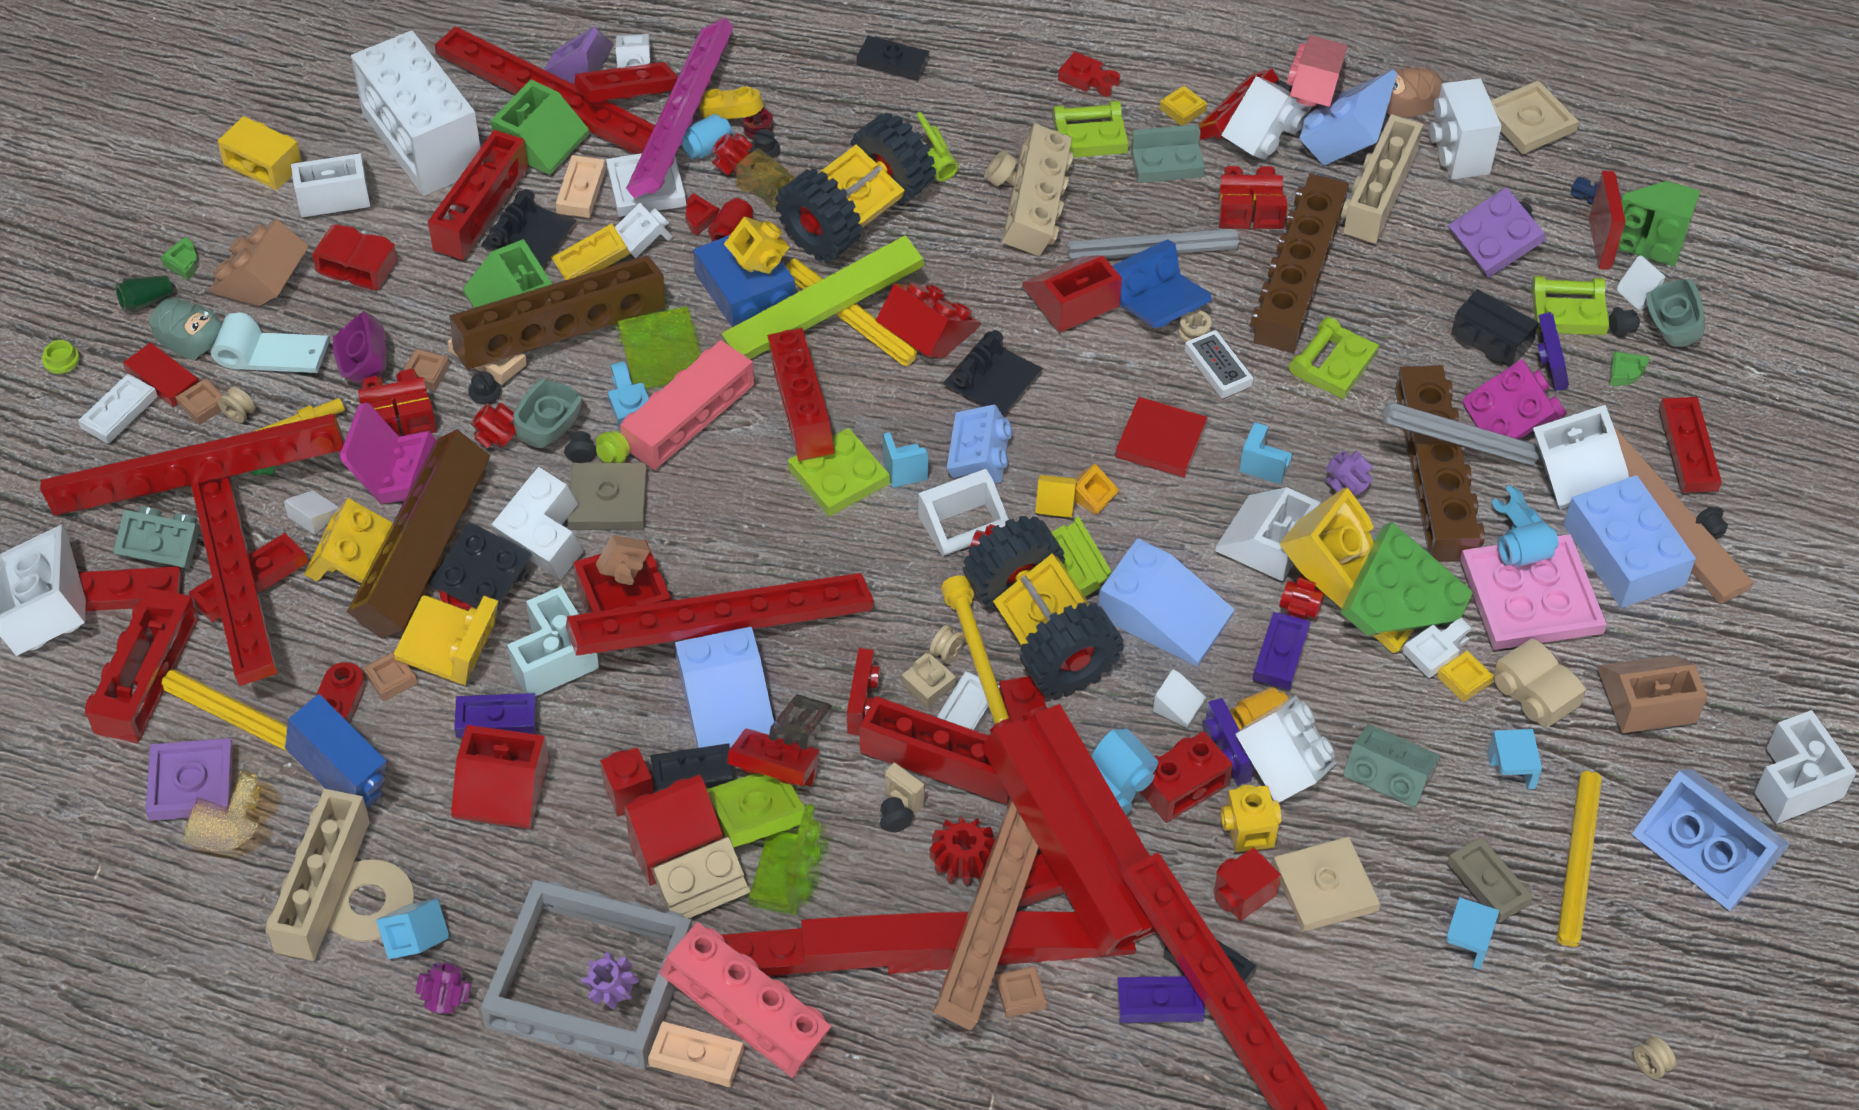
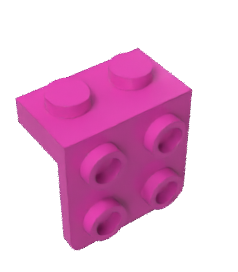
M1523 359L1493 377L1463 399L1465 407L1479 428L1516 439H1521L1534 430V427L1562 419L1563 416L1568 414L1556 395L1551 399L1549 398L1546 390L1551 388L1541 371L1538 369L1533 373Z
M363 403L357 407L341 450L340 458L343 464L380 504L406 499L436 438L429 431L399 437L369 403Z

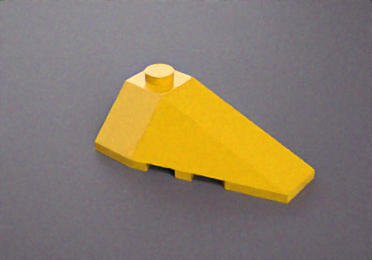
M1347 487L1341 489L1300 518L1279 545L1301 574L1309 581L1315 582L1317 588L1342 608L1374 544L1370 534L1374 526L1369 515ZM1414 629L1384 632L1372 636L1392 653H1395L1401 649Z

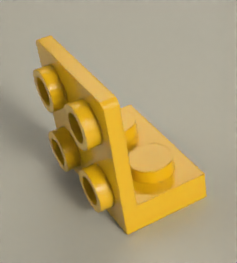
M347 498L331 516L304 575L318 582L327 571L333 573L335 570H338L362 583L393 523Z
M422 596L394 651V659L466 686L495 625L498 601L483 596L477 609L471 607L469 611L437 599Z

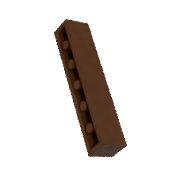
M458 429L435 441L347 610L349 615L381 639L396 632L402 633L406 629L413 615L411 613L416 603L420 601L421 597L428 590L426 583L431 573L440 566L443 560L441 553L445 545L457 533L458 528L455 525L458 519L467 511L472 503L470 496L474 488L481 483L486 475L484 468L490 455Z

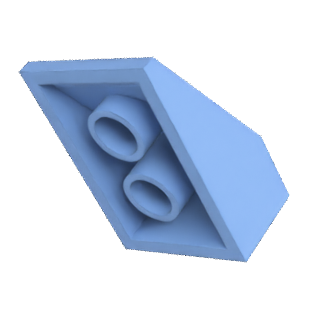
M1394 69L1338 94L1332 98L1330 107L1322 105L1306 116L1299 139L1323 166L1378 142L1397 76Z
M1138 538L1100 589L1098 607L1101 606L1114 626L1197 667L1221 634L1235 610L1171 554Z
M752 627L675 642L677 668L697 748L729 743L731 748L745 728L777 737L762 664Z

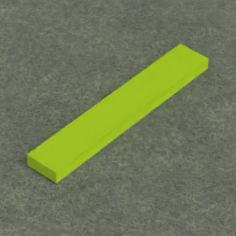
M905 235L721 333L723 341L747 358L752 359L769 350L767 335L803 328L804 331L924 267V260Z

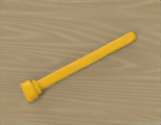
M957 575L950 577L942 583L941 592L945 603L957 612L994 724H997L1002 720L1008 719L1009 716L970 606L974 597V591L966 576Z

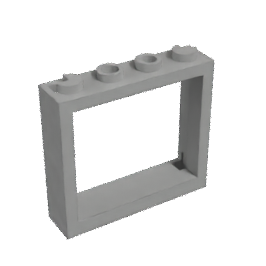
M533 880L480 1007L485 1028L645 1070L660 1025L664 1021L676 988L659 973L666 957L692 928L691 919H687L674 911H666L664 913L648 909L635 901L624 903L609 899L595 891L585 893L569 889L564 884L556 881L546 883ZM543 909L670 942L636 1032L506 998Z

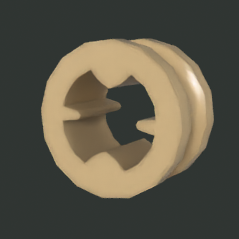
M1201 310L1182 315L1179 326L1180 338L1187 342L1209 333L1212 323L1210 316Z
M230 387L227 391V396H221L218 400V405L222 412L237 423H243L247 418L246 414H252L256 409L250 396L238 387Z
M944 625L935 635L929 653L933 657L940 655L943 663L950 664L959 654L964 644L965 635L961 632L954 634L951 626Z
M1650 1036L1646 1039L1645 1044H1640L1633 1050L1636 1063L1652 1079H1660L1664 1076L1665 1071H1671L1676 1067V1058L1673 1051L1664 1040L1657 1036Z

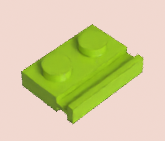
M1078 516L1074 519V523L1067 527L1063 525L1051 533L1065 553L1063 555L1065 557L1064 567L1086 597L1101 588L1100 584L1107 581L1112 571Z

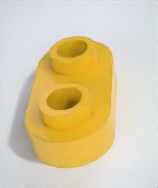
M743 86L736 90H708L703 93L702 102L698 106L703 119L712 114H717L720 118L733 119L745 118L758 113L763 109L764 103L759 90Z

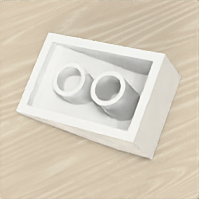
M62 524L0 554V637L16 656L28 650L38 649L48 640L63 633H71L85 623L86 599L67 531Z

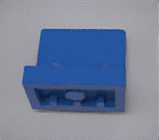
M1168 239L1112 265L1122 277L1119 305L1153 328L1165 326L1172 320L1186 313L1194 312L1200 306L1212 301L1210 292L1180 274L1176 244Z

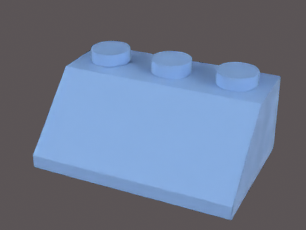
M1693 769L1678 771L1632 833L1633 836L1729 911L1769 873L1790 845V843Z

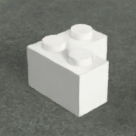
M1256 76L1223 131L1222 136L1251 155L1266 160L1267 156L1271 155L1278 147L1279 136L1282 131L1296 135L1297 131L1303 128L1304 120L1312 107L1298 103L1296 101L1297 98L1290 96L1291 92L1283 87Z
M540 467L534 471L491 524L499 537L531 552L533 555L529 560L559 580L564 577L572 567L573 562L584 552L573 532L562 526L577 507L576 499L567 484Z
M1811 710L1777 724L1766 748L1776 763L1765 768L1754 793L1774 822L1778 824L1844 798L1857 772Z

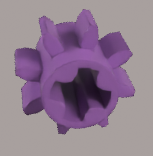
M1357 450L1352 455L1347 451H1342L1335 455L1328 463L1326 471L1330 476L1326 478V481L1336 492L1348 487L1352 494L1356 496L1369 486L1372 476L1368 471L1373 466Z
M606 952L603 959H599L596 962L591 960L588 962L590 965L588 977H584L582 983L592 989L588 997L593 1002L598 1004L604 999L610 1008L615 1009L617 1002L624 999H632L630 994L632 984L639 982V978L632 972H628L632 967V963L623 956L616 961L613 955ZM613 977V981L608 984L607 981Z

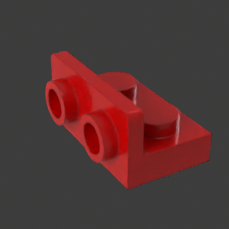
M745 728L729 749L727 764L739 767L748 773H760L777 778L785 784L812 786L816 778L820 750Z

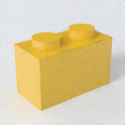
M245 116L240 118L217 140L223 165L275 190H278L292 176L291 164L302 162L298 143L291 136L283 135L268 128L265 124L255 122Z

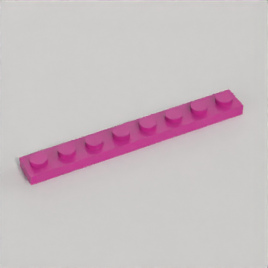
M726 17L700 30L626 187L633 198L645 193L653 194L664 185V177L674 163L675 153L684 141L683 136L686 129L693 122L692 116L702 102L701 97L705 88L711 82L710 77L714 69L720 63L719 58L723 49L729 43L728 38L732 32L733 25Z

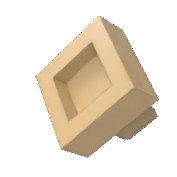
M925 653L913 662V666L901 675V684L924 705L929 707L956 686V676L930 653Z

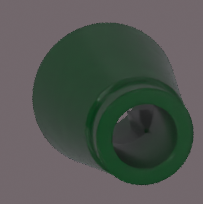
M167 275L124 278L122 283L115 285L117 299L124 312L131 310L135 313L168 296H172V287Z

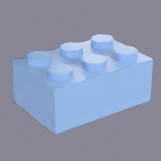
M1637 475L1571 498L1563 525L1620 608L1686 586L1696 558Z

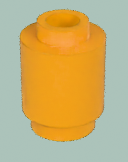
M1270 687L1238 701L1237 706L1231 708L1230 713L1239 730H1241L1247 724L1289 698L1283 691L1279 692L1276 688Z

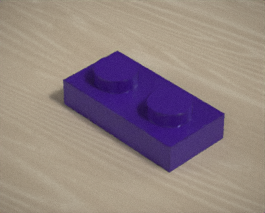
M1273 611L1252 680L1290 690L1311 621Z
M535 693L456 696L454 725L456 738H463L466 725L536 734L537 701Z
M1219 698L1208 702L1206 717L1202 721L1203 731L1233 763L1231 776L1236 785L1239 786L1251 782L1254 765L1236 736V733L1240 730L1224 699Z
M1187 976L1117 977L1119 1023L1199 1022L1204 1020V1003Z

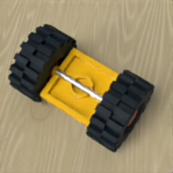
M892 113L881 114L853 135L854 138L850 142V145L853 146L851 149L819 173L817 169L805 170L778 191L779 194L775 198L778 204L775 206L776 211L782 214L779 220L781 224H786L788 228L785 230L789 237L792 235L796 239L794 243L799 248L803 246L805 253L808 255L814 254L815 260L821 261L824 259L825 262H829L857 242L861 237L859 233L862 231V228L897 202L899 205L909 202L933 183L935 179L933 176L936 174V168L932 167L935 163L934 157L928 155L927 152L930 151L928 144L923 145L921 142L922 135L919 132L914 133L912 131L913 125L908 121L903 124L902 117L898 115L893 117Z
M1020 516L1018 522H1015L1012 518L1006 520L1005 526L1001 528L999 525L991 528L993 533L989 536L983 534L978 539L980 544L978 546L972 545L969 549L971 556L965 557L963 572L982 603L990 609L994 607L995 610L1000 611L1021 643L1020 650L1022 654L1019 656L1028 674L1043 695L1048 697L1051 694L1053 698H1059L1062 692L1065 697L1073 695V691L1077 688L1079 691L1087 688L1086 684L1091 681L1095 684L1101 679L1099 675L1103 672L1108 673L1113 668L1111 663L1118 662L1121 656L1118 652L1124 649L1122 636L1101 606L1098 607L1096 603L1089 604L1063 565L1065 564L1063 549L1043 520L1040 521L1035 516H1032L1030 520L1027 516Z

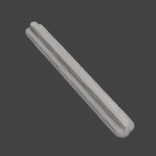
M1235 229L1071 241L1068 243L1067 249L1070 261L1082 256L1103 255L1106 259L1131 257L1166 239L1176 244L1177 253L1236 249L1239 243V236Z
M1394 402L1388 403L1387 407L1382 411V415H1384L1383 421L1386 424L1526 465H1534L1541 455L1536 444Z

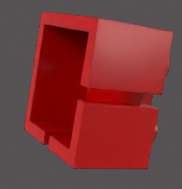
M651 550L643 562L642 569L634 577L632 585L618 583L614 576L600 574L596 562L601 554L573 562L576 588L586 613L671 601L660 571L658 572Z

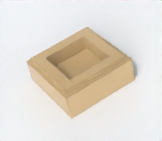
M893 763L885 771V794L888 797L902 799L904 807L911 809L916 815L924 807L925 784L896 763Z

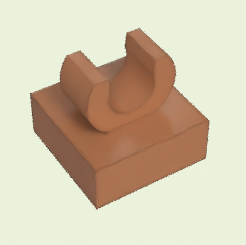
M612 535L597 560L596 566L600 574L614 576L618 583L632 585L634 577L642 569L643 562L650 550L646 541Z

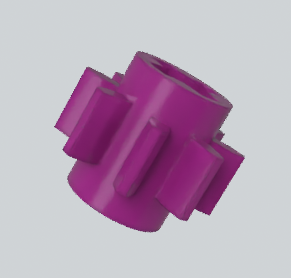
M433 963L431 970H427V974L419 973L415 993L421 995L420 999L424 1000V1008L436 1013L449 1014L455 1012V1008L460 1005V1002H468L471 983L465 981L466 977L462 976L463 969L449 963Z

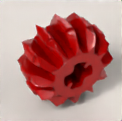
M962 814L958 818L957 824L945 819L942 824V830L934 831L932 845L929 848V857L934 862V869L937 875L947 873V880L950 884L957 878H962L966 887L970 883L971 877L979 880L980 874L984 872L995 841L991 826L981 828V822L978 817L973 822L966 823Z

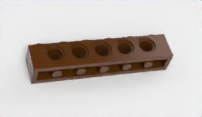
M1309 173L1305 187L1298 186L1294 205L1298 207L1296 210L1290 209L1285 226V229L1289 230L1288 234L1281 233L1277 247V253L1280 254V257L1272 258L1268 272V278H1272L1271 282L1263 283L1259 302L1263 303L1262 307H1255L1251 317L1250 327L1255 328L1253 343L1295 353L1341 221V213L1347 199L1350 183Z
M647 255L449 315L453 350L466 370L664 309V275L650 256Z
M1443 365L1406 366L1399 368L1395 387L1398 404L1459 422L1457 407H1452L1451 404L1453 396L1452 382L1450 379L1446 380ZM1403 429L1428 553L1438 562L1460 561L1462 550L1478 548L1484 544L1485 539L1484 526L1482 523H1477L1476 518L1478 513L1477 495L1470 491L1472 480L1471 467L1469 464H1464L1465 447Z

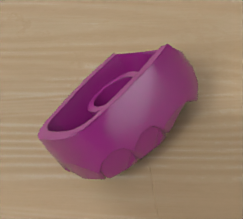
M364 310L333 336V352L338 370L342 377L357 384H362L364 378L380 377L387 366V340L384 327L377 318Z

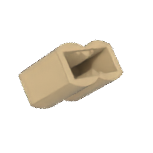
M1533 638L1499 659L1494 671L1495 683L1503 694L1519 701L1525 715L1545 728L1550 727L1581 706L1586 692L1581 681L1569 669L1559 664L1553 654L1542 643Z

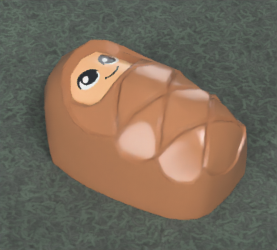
M1420 67L1395 70L1397 76L1386 112L1389 115L1409 118L1433 111L1436 98H1439L1442 84L1437 72L1431 68Z

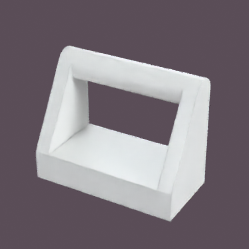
M987 469L919 493L918 517L942 556L970 547L976 530L985 532L986 526L990 524L1003 527L1005 526V521L1009 520L994 481ZM982 505L987 507L995 520L992 523L949 539L946 538L940 523L944 519Z

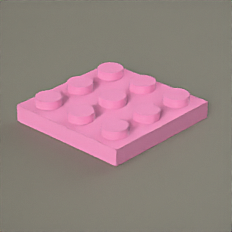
M1571 534L1557 536L1558 548L1555 549V554L1552 558L1520 567L1514 565L1507 566L1500 557L1498 545L1462 550L1460 561L1470 588L1473 591L1474 599L1493 650L1518 647L1531 638L1540 643L1604 634L1607 624Z

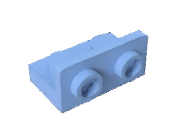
M995 404L955 413L947 463V471L952 478L966 476L987 469L994 483L1002 482L1004 468L1008 464L1006 452L1008 439L1012 436V428L1009 420L1003 417Z

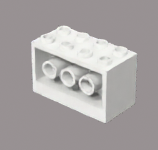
M413 30L352 54L351 59L362 114L422 196L456 183L480 149L475 111Z

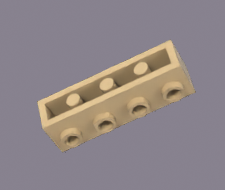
M1390 115L1383 132H1380L1378 142L1373 144V154L1368 153L1362 169L1363 175H1358L1352 189V199L1347 198L1341 213V218L1346 219L1343 234L1377 243L1418 153L1423 129L1422 123Z
M1033 124L1022 143L1002 243L1039 257L1047 244L1050 246L1054 244L1059 231V226L1055 225V221L1059 219L1064 206V201L1060 200V196L1065 192L1069 177L1065 176V172L1069 169L1073 159V153L1069 151L1072 137L1039 124Z
M329 789L323 790L317 807L311 813L305 836L297 847L295 860L290 872L282 883L281 893L276 906L270 913L266 923V935L269 936L275 953L315 961L370 823L363 796Z

